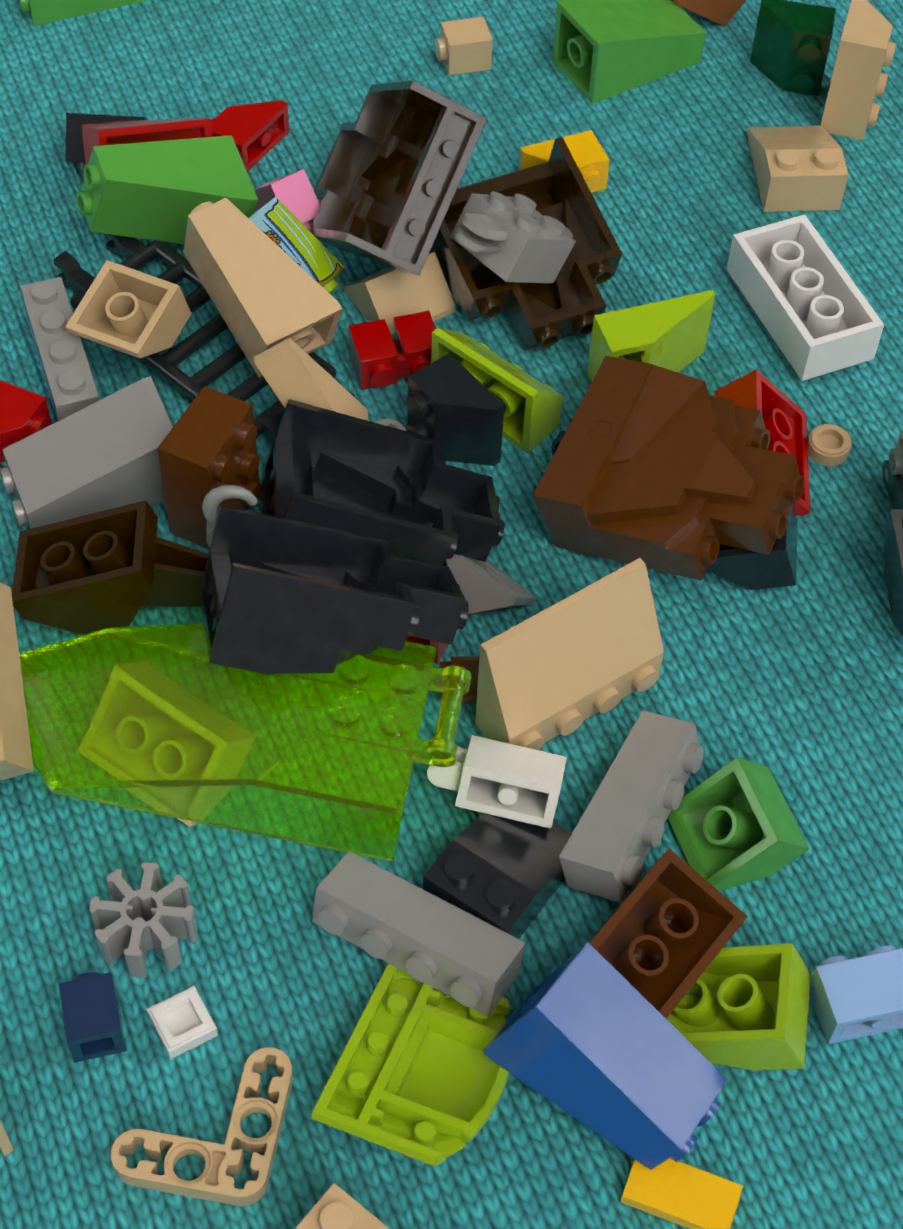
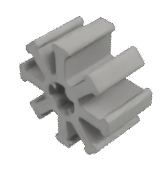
M143 862L141 864L143 872L141 888L135 891L125 881L122 870H115L106 877L112 901L99 900L98 896H93L89 910L101 957L111 966L114 964V959L124 953L129 975L134 978L147 977L145 964L148 950L155 949L164 960L166 970L172 971L182 963L178 939L189 940L191 944L195 943L197 939L198 928L187 882L181 875L177 874L174 876V881L163 888L160 869L157 863Z

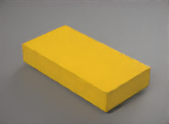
M668 1158L652 1170L634 1160L620 1203L688 1229H730L743 1185L685 1163L674 1162L671 1158Z

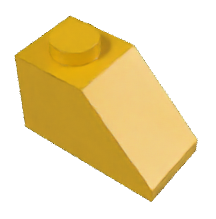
M592 130L563 137L591 193L605 190L607 188L610 159ZM555 139L520 147L519 170L547 163Z

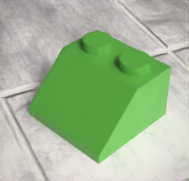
M738 757L683 796L678 809L671 810L667 817L689 866L718 891L771 876L809 850L769 767Z

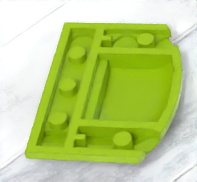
M388 963L312 1111L311 1119L434 1167L443 1163L447 1157L461 1150L478 1134L494 1112L503 1094L509 1072L489 1059L482 1051L507 1022L504 1015H509L510 1013L508 999L502 997L491 1014L486 1016L471 1007L458 1003L453 997L427 983L415 980L410 974Z

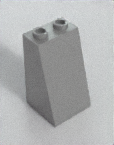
M151 376L142 378L3 449L7 467L0 469V475L7 495L16 493L18 500L11 501L19 527L27 525L29 529L144 500H147L150 506L165 502L157 448L173 426Z

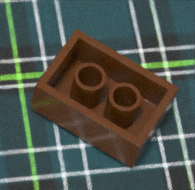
M204 386L157 448L171 534L210 550L207 543V520L203 513L202 503L205 495L216 487L222 485L243 487L252 492L258 502L262 493V484L259 483L258 467L260 457L257 455L256 450L257 427L254 425L252 404ZM236 498L226 499L220 503V506L225 505L247 510L248 507H254L250 506L246 501Z

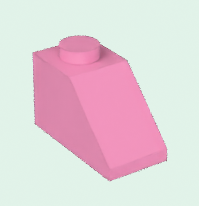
M304 169L277 178L254 189L258 197V202L254 209L256 212L276 196L307 229H310L313 223L311 219L315 218L320 204Z

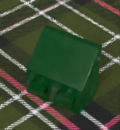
M761 0L750 62L782 91L819 96L833 34L836 8L785 0Z

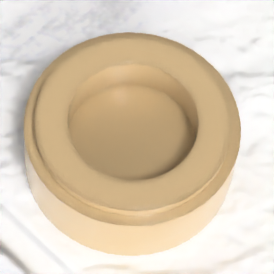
M832 424L819 425L810 432L807 442L808 455L813 461L823 466L840 465L848 458L852 444L851 437L839 426Z

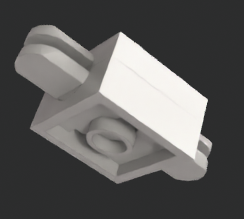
M494 191L490 195L472 193L450 235L453 240L505 282L554 283L576 242L572 238V232L560 221L550 216H543L535 210L537 204L530 198L521 194L508 197Z

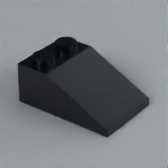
M484 813L450 842L424 874L423 890L520 939L565 880L559 856L572 833L554 822L551 828H546Z

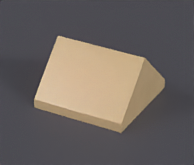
M435 252L428 254L419 276L404 273L390 266L344 286L347 296L369 322L381 319L386 320L392 340L398 338L393 325V317L430 311L434 322L456 312L454 300Z

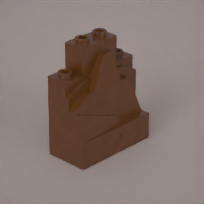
M605 356L541 478L533 497L556 547L627 564L641 558L646 564V568L701 581L708 565L715 563L719 554L720 544L770 555L776 539H781L785 534L788 513L793 502H798L802 496L804 477L800 475L795 455L768 450L770 432L766 430L761 410L735 406L734 401L731 399L709 396L706 383L703 380L649 363Z

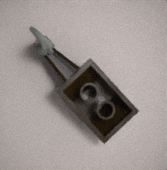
M222 485L212 489L205 495L202 509L207 520V543L209 547H211L220 503L226 499L236 498L246 501L250 506H255L257 499L252 492L235 485ZM147 500L20 531L12 586L13 606L25 620L84 636L128 627L141 607H201L199 591L209 554L156 537L158 517Z

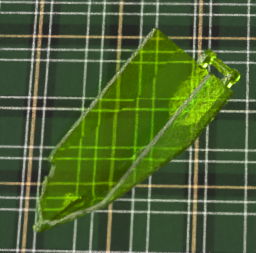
M203 623L105 628L19 654L33 766L43 775V782L54 793L346 853L350 851L356 855L385 861L394 860L413 762L437 767H450L455 764L458 747L454 743L463 694L469 691L472 676L467 669L459 666H448L444 669L433 667L437 648L405 641L403 651L378 647L371 654L361 653L336 665L334 673L269 675L209 663ZM428 690L442 692L443 695L435 735L433 739L428 741L418 739Z

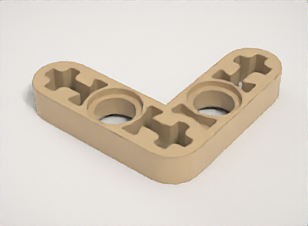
M274 1047L258 1049L248 1057L244 1065L225 1144L144 1129H131L122 1133L115 1140L111 1148L110 1158L117 1177L122 1182L135 1187L235 1206H249L258 1202L264 1196L269 1185L293 1085V1071L289 1057L282 1050ZM267 1065H275L277 1075L281 1077H273L271 1079L268 1090L269 1100L260 1097L262 1086L260 1074L258 1073L265 1072ZM253 1113H262L272 1122L270 1130L259 1138L248 1137L241 1131L243 1120ZM137 1146H143L146 1157L162 1161V1151L168 1150L164 1159L165 1173L164 1175H158L157 1162L140 1160L137 1168L131 1169L124 1155H132L135 1153ZM244 1150L253 1153L250 1163L252 1177L257 1180L247 1181L244 1189H237L234 1178L230 1174H240L244 1162ZM186 1155H197L205 1161L203 1173L192 1181L182 1180L174 1173L177 1161Z

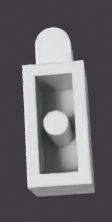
M472 735L468 749L447 744L436 747L432 753L427 777L437 787L458 791L456 807L551 828L567 757Z

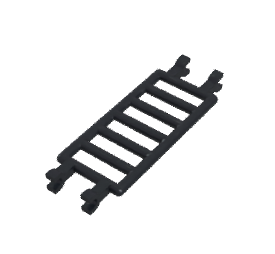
M107 234L112 240L106 243V249L116 256L121 255L125 258L120 265L139 271L156 258H159L171 268L157 278L174 284L186 278L199 287L185 297L191 313L211 300L189 261L163 241L153 240L145 246L133 237ZM64 251L55 257L53 261L54 265L62 271L57 277L62 278L64 287L67 289L72 288L77 292L70 300L71 306L76 310L95 278L81 268L80 264L71 254ZM219 314L163 355L157 352L138 359L191 400H194L204 386L211 384L245 359L246 356L237 343L192 377H189L176 367L183 360L228 329L227 324L221 314ZM314 352L308 354L333 378L336 377V370L332 365ZM255 373L227 395L245 402L267 386L268 382L264 377L259 378ZM280 400L254 418V425L257 427L256 438L263 434L273 442L285 410Z

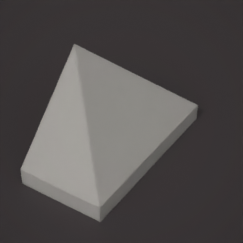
M456 554L451 559H446L447 567L450 568L465 600L469 603L468 615L533 605L537 598L487 559L486 562Z

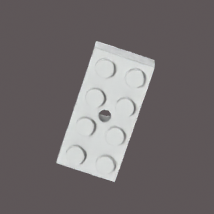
M805 214L733 235L726 270L801 381L875 358L884 324Z

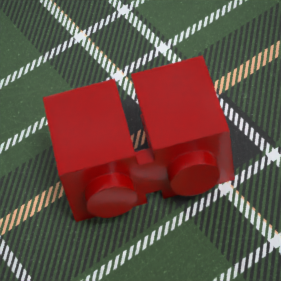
M430 311L393 317V325L399 338L397 340H392L385 319L348 326L349 355L361 390L397 384L399 377H404L407 382L408 376L431 364L432 332L436 327Z

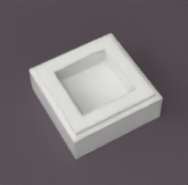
M195 986L147 1009L148 1017L170 1060L218 1036L217 1028Z

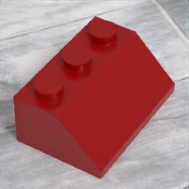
M757 370L715 390V397L731 399L734 401L735 406L761 410L766 430L770 432L768 450L795 455L800 475L804 477L802 496L798 502H793L796 515L804 516L810 513L806 413Z

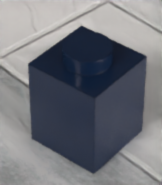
M97 972L82 973L74 977L72 981L59 983L67 1043L74 1063L126 1052L127 1048L118 993L112 972L106 974Z

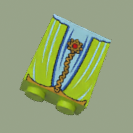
M276 196L249 217L260 230L329 294L332 295L337 290L340 284L336 279L344 266Z

